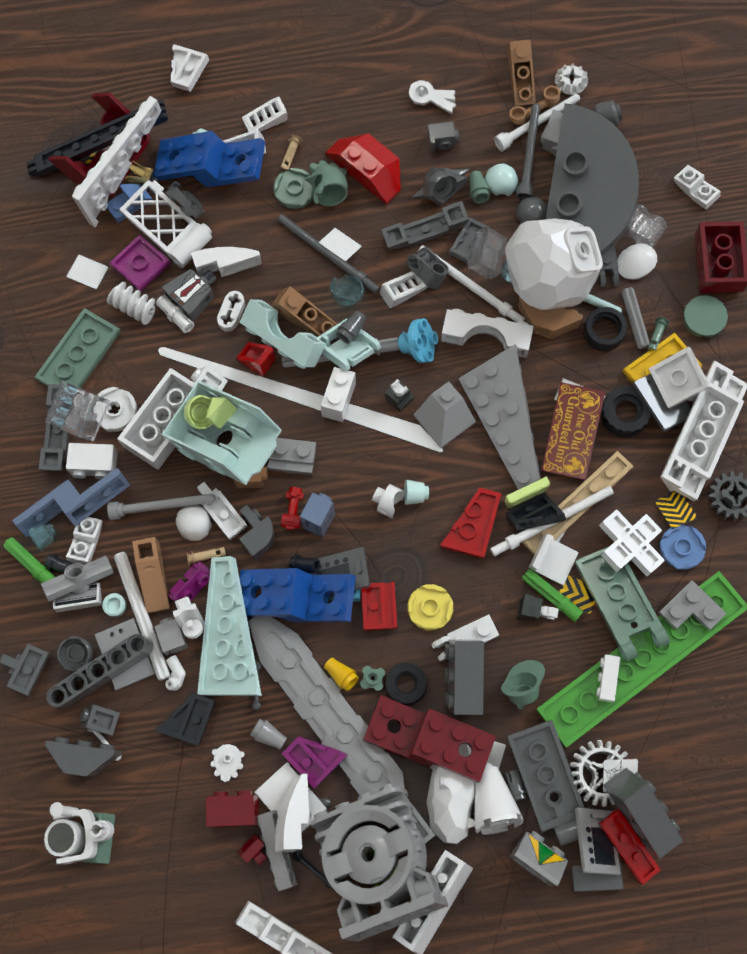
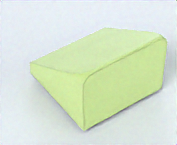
M213 397L206 418L214 426L221 428L235 413L237 408L227 398Z

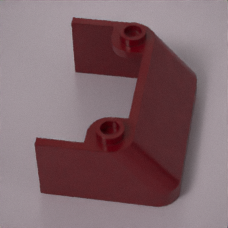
M111 92L94 93L91 96L105 110L101 117V125L131 113ZM150 132L142 136L139 152L134 151L129 159L132 165L135 164L133 161L136 162L148 145ZM111 146L98 151L88 166L80 161L73 162L68 156H50L48 160L71 181L80 185L87 177L89 170L96 166L100 161L101 155ZM128 169V171H127V173L125 174V176H124L123 180L121 181L120 185L122 184V182L124 181L125 177H126V176L128 175V173L130 172V169Z

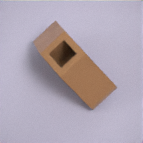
M519 298L518 308L525 318V322L533 326L532 333L554 339L580 327L583 315L574 309L556 308L540 310L528 305Z

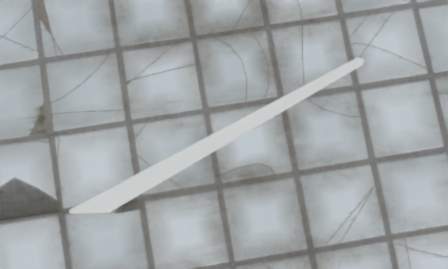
M161 347L158 349L161 356L199 369L207 365L222 377L321 411L323 395L169 348ZM352 404L348 406L344 417L346 420L438 452H443V449L418 424Z

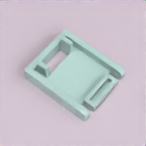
M347 318L317 337L326 343L322 354L344 371H348L350 366L354 367L372 355L374 350L378 351L381 349L380 343L362 329L356 341H352L351 344L338 340L330 346V342L337 338L338 327Z

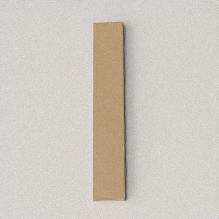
M617 451L558 507L564 510L608 486L612 488L634 466ZM593 505L572 515L566 521L559 522L521 543L535 555L544 535H552L553 540H557Z

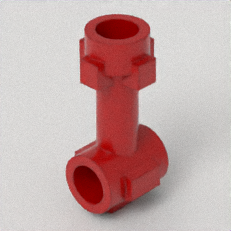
M289 487V492L286 493V498L290 499L288 514H282L281 527H285L286 530L295 531V529H300L301 519L300 515H297L299 500H303L304 497L301 488Z

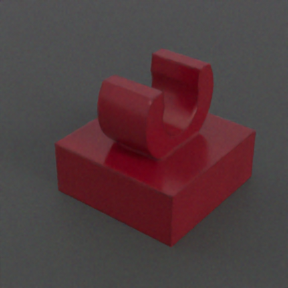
M255 833L237 851L246 863L253 858L261 865L267 859L260 850L264 844Z

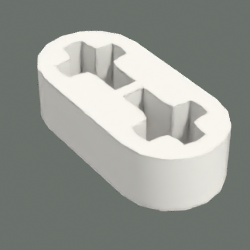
M231 291L225 296L217 316L218 325L221 330L230 332L237 327L245 307L242 293ZM236 298H238L239 303H235L232 309L231 301H234ZM229 314H231L230 318L232 322H228L227 325L224 324L223 319L227 320Z

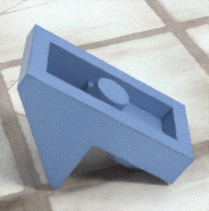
M121 184L122 193L107 202V209L117 223L126 218L119 209L142 187V184ZM147 191L143 193V200H153ZM131 205L127 211L132 215L141 209V205Z

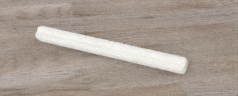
M125 552L117 553L114 555V559L141 634L150 638L153 643V650L149 656L157 679L160 681L170 677V672L151 620L147 614L127 554Z

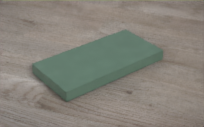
M84 308L34 378L47 387L48 384H73L81 388L118 337L121 330Z

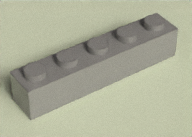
M274 810L258 815L257 823L261 828V837L266 846V855L271 863L270 869L275 877V886L278 888V891L298 885L289 853L275 852L277 811Z

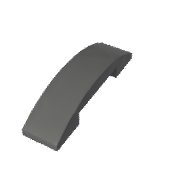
M460 201L443 207L440 213L406 225H402L400 222L383 228L381 231L388 249H399L443 236L467 223L469 218L463 202Z
M48 384L46 401L48 414L44 448H41L40 471L63 470L69 443L71 417L66 429L54 425V422L70 385Z

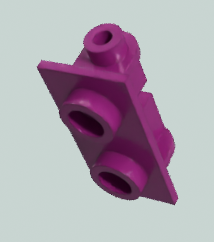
M201 562L194 563L183 575L188 581L185 583L180 579L169 590L170 594L168 596L174 602L184 597H189L191 602L197 593L208 584L210 570Z

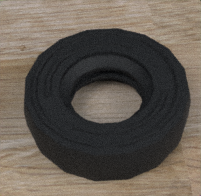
M408 662L399 663L392 667L387 674L385 681L386 691L390 698L403 705L414 704L421 700L426 693V675L416 664ZM410 675L414 678L416 684L411 692H402L397 687V681L401 676Z

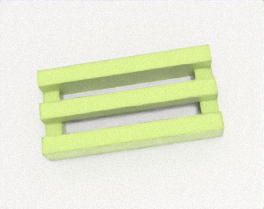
M544 477L507 495L504 501L507 508H513L548 491L550 482L547 477Z

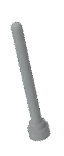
M205 494L128 505L116 501L108 503L107 511L110 520H118L129 513L213 503L216 500V496L214 494Z

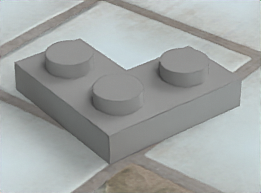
M694 581L689 582L658 613L674 630L692 615L709 631L726 615Z

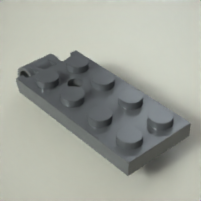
M548 720L507 735V740L541 833L553 828L560 847L578 841L575 808H584L577 786L573 784L575 780L571 774L572 772L553 720ZM553 792L558 794V800L555 802L550 800V794Z

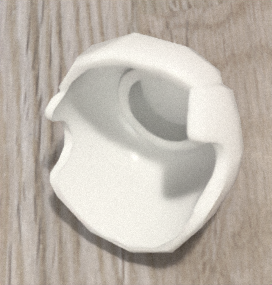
M191 505L180 509L177 513L176 525L183 538L190 541H198L208 535L212 523L205 508L199 505Z

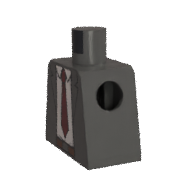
M191 269L165 284L162 289L164 294L176 306L181 307L183 313L194 322L214 298L210 285L217 278L210 270H207L199 277Z

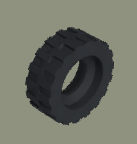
M620 386L619 388H614L611 393L609 392L604 399L601 421L603 420L605 428L607 427L608 431L616 434V436L633 437L644 430L652 414L633 386ZM627 401L635 405L637 409L635 419L625 422L616 416L615 408L620 402Z

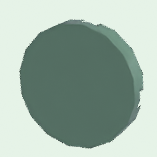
M291 168L278 175L274 182V193L281 205L290 209H299L311 203L315 188L305 181V177L310 176L309 172L303 169Z
M708 295L692 299L686 305L683 314V322L687 330L700 338L701 336L712 338L720 334L725 328L728 319L727 309L723 303L717 298Z

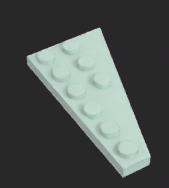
M231 556L211 558L197 695L262 696L236 558Z

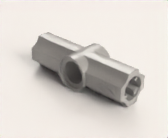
M103 556L85 565L80 563L71 564L65 569L64 574L41 583L48 602L70 592L74 594L86 592L90 588L91 583L113 574V569L108 558Z

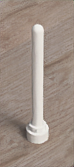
M575 94L539 115L538 125L550 119L553 109L562 112L564 103L574 105L580 101V96ZM529 122L510 133L502 132L495 136L494 142L496 147L501 152L510 148L513 140L528 132Z

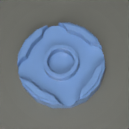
M684 525L674 529L670 527L663 534L659 543V552L662 558L670 567L677 570L695 568L705 556L706 542L703 535L694 527Z

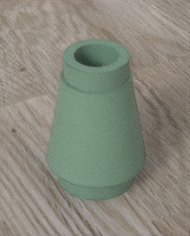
M480 171L471 172L469 175L470 198L475 203H484L489 200L491 191Z

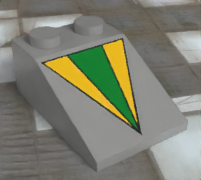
M532 831L531 834L525 832L509 857L547 885L558 886L568 860L563 858L565 853L554 845L552 848H549L543 843L545 839L536 832Z

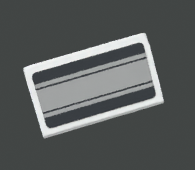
M100 583L90 584V588L84 593L74 594L70 592L54 599L53 610L63 612L101 606Z

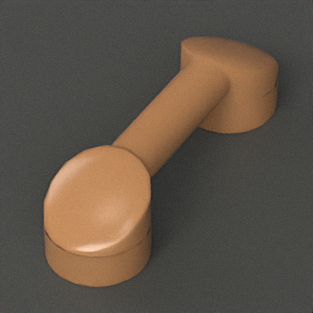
M548 86L544 89V99L537 103L540 106L539 111L546 107H554L559 102L560 89L558 87ZM521 106L513 107L509 113L510 120L514 124L524 125L526 119L530 117L531 107L526 110Z

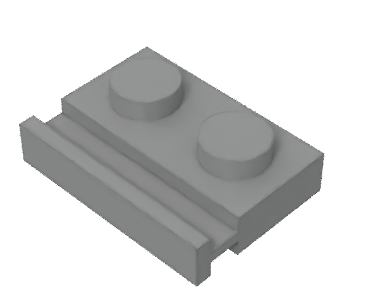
M276 438L277 446L269 457L268 470L312 475L316 442Z

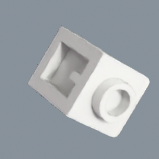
M207 365L201 369L197 368L190 378L195 384L197 381H200L221 391L228 381Z

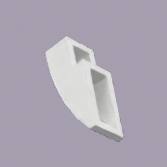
M216 247L191 252L198 276L203 275L207 270L211 272L219 270L221 277L262 264L259 251L247 248Z
M307 774L294 777L286 791L277 819L275 852H294L302 849L301 826L310 823Z

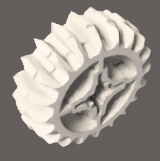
M602 740L597 741L596 748L592 742H588L589 751L581 746L579 750L583 756L575 753L573 757L578 763L571 762L569 765L576 769L571 774L573 777H577L573 784H579L581 787L578 789V793L581 794L583 791L586 793L583 797L585 802L589 800L590 796L593 797L592 805L594 806L597 805L599 799H601L602 807L607 806V799H609L612 805L615 803L608 793L595 791L603 782V777L597 781L599 777L596 770L603 768L604 762L598 764L594 761L591 762L587 758L593 754L608 755L606 760H623L628 755L626 751L620 755L617 753L620 750L619 745H616L612 750L611 741L606 742L605 748L603 747ZM583 766L587 767V770L592 775L590 786L584 780Z

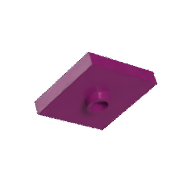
M139 234L109 264L131 285L142 292L171 263L168 258Z

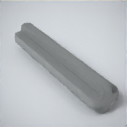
M632 287L625 288L622 291V297L637 347L639 349L647 348L650 342L635 291Z

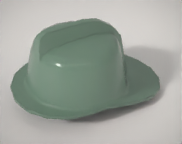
M526 660L515 665L508 673L501 690L503 694L509 697L513 704L517 705L519 710H522L525 705L531 704L538 699L540 684L545 675L544 665L539 661Z

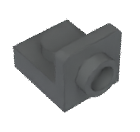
M88 705L87 709H83L80 716L81 728L113 736L120 713L97 705Z

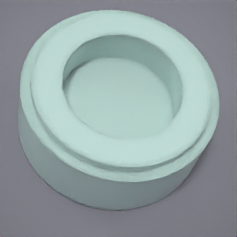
M112 593L104 598L102 607L108 616L119 617L126 611L127 603L121 595Z

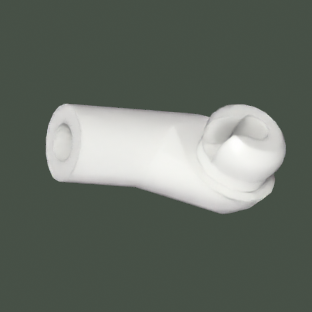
M174 655L166 660L172 672L169 679L166 680L165 686L168 690L176 691L182 686L186 672L177 656Z

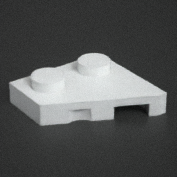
M174 44L172 47L174 60H172L171 66L173 69L171 83L173 87L191 92L207 65L209 57L207 54Z

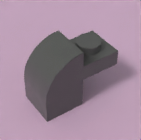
M246 505L240 512L252 529L240 537L239 540L256 561L272 547L275 532L269 517L262 520V516L255 508L251 510Z

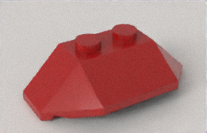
M369 133L339 139L325 152L328 158L338 164L339 167L345 168L350 176L386 205L401 191L399 157Z

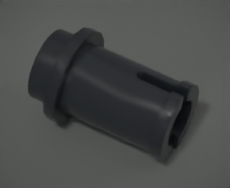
M49 554L45 561V567L49 571L55 570L64 574L65 569L69 565L74 564L59 558L58 554Z
M296 554L290 558L289 566L290 568H297L302 571L318 572L320 560L316 557H302L300 554Z

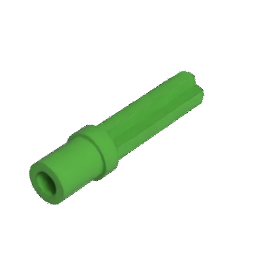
M11 537L5 541L4 548L36 580L44 583L55 578L44 564L42 565L17 540Z
M529 569L523 575L522 580L573 622H576L583 611L534 571Z

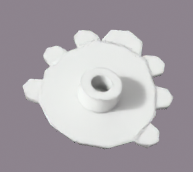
M230 744L213 749L212 754L215 756L211 766L216 767L214 775H220L221 780L224 782L229 781L231 776L236 778L238 776L236 770L243 768L241 758L244 757V752L239 751L236 746Z

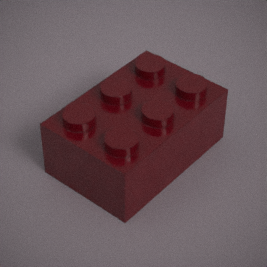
M744 221L700 222L695 232L700 293L744 292L747 287V251Z

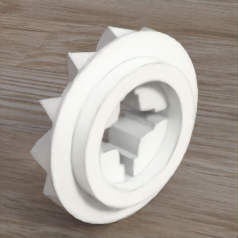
M574 64L571 66L564 65L563 68L557 71L555 84L565 94L575 95L581 93L588 84L587 72L583 71L581 66L576 67ZM571 74H573L575 78L572 84H570L571 81L569 79Z

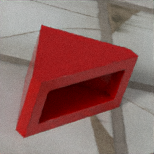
M248 342L236 357L240 363L262 377L265 376L276 361L274 350L271 346Z

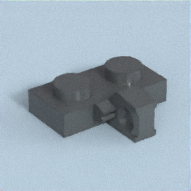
M27 644L23 654H17L16 658L3 654L0 663L10 667L8 673L12 674L7 687L30 696L50 653Z

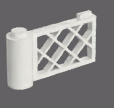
M148 180L119 211L160 247L177 266L184 268L192 260L191 252L201 250L212 239V231L206 224L196 223L191 217L186 216L163 193L164 188L155 180L153 182ZM150 188L156 194V200H143V193ZM168 204L172 209V215H159V205ZM131 205H141V215H131L127 209ZM143 205H156L157 215H144ZM144 219H157V230H148L144 226ZM159 219H172V229L160 230ZM175 219H184L189 225L185 229H175ZM160 234H173V241L166 246L160 241Z

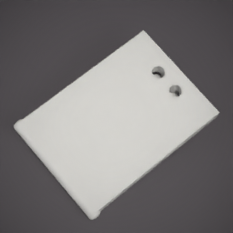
M286 762L254 793L259 796L270 811L276 810L277 815H279L286 791L293 778L297 777L298 774ZM308 787L309 816L311 821L316 813L326 811L327 808ZM311 824L301 826V833Z

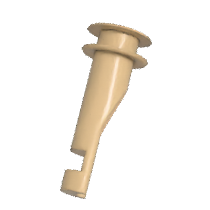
M290 135V139H288L290 144L281 168L284 170L289 169L298 146H301L300 142L303 141L297 135Z
M224 547L198 553L191 551L189 555L186 552L189 566L190 563L226 555Z

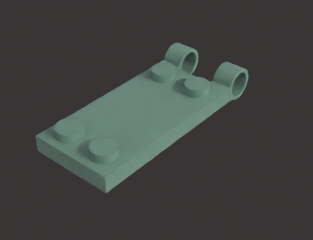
M606 547L576 560L575 565L613 635L622 658L625 662H628L638 657L637 651L630 640L631 637L649 630L657 648L669 644L670 640L629 564L626 563L616 572L601 556L609 548ZM635 623L637 624V627L632 628L631 624Z

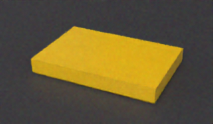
M673 333L658 344L656 351L649 350L625 367L622 372L633 383L651 374L650 367L687 348V346L676 333ZM697 359V361H698L700 367L702 368L703 365H702V364L699 362V360Z

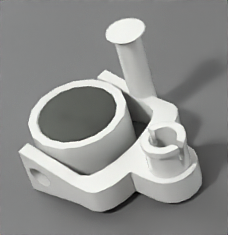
M55 802L50 807V814L53 816V820L56 821L48 826L44 842L50 854L64 857L56 859L57 864L67 865L94 858L97 853L98 842L109 840L114 834V826L109 821H95L91 810H79L76 807L63 806L61 803ZM80 816L83 820L85 829L79 822L67 819ZM85 845L84 852L81 855H77Z

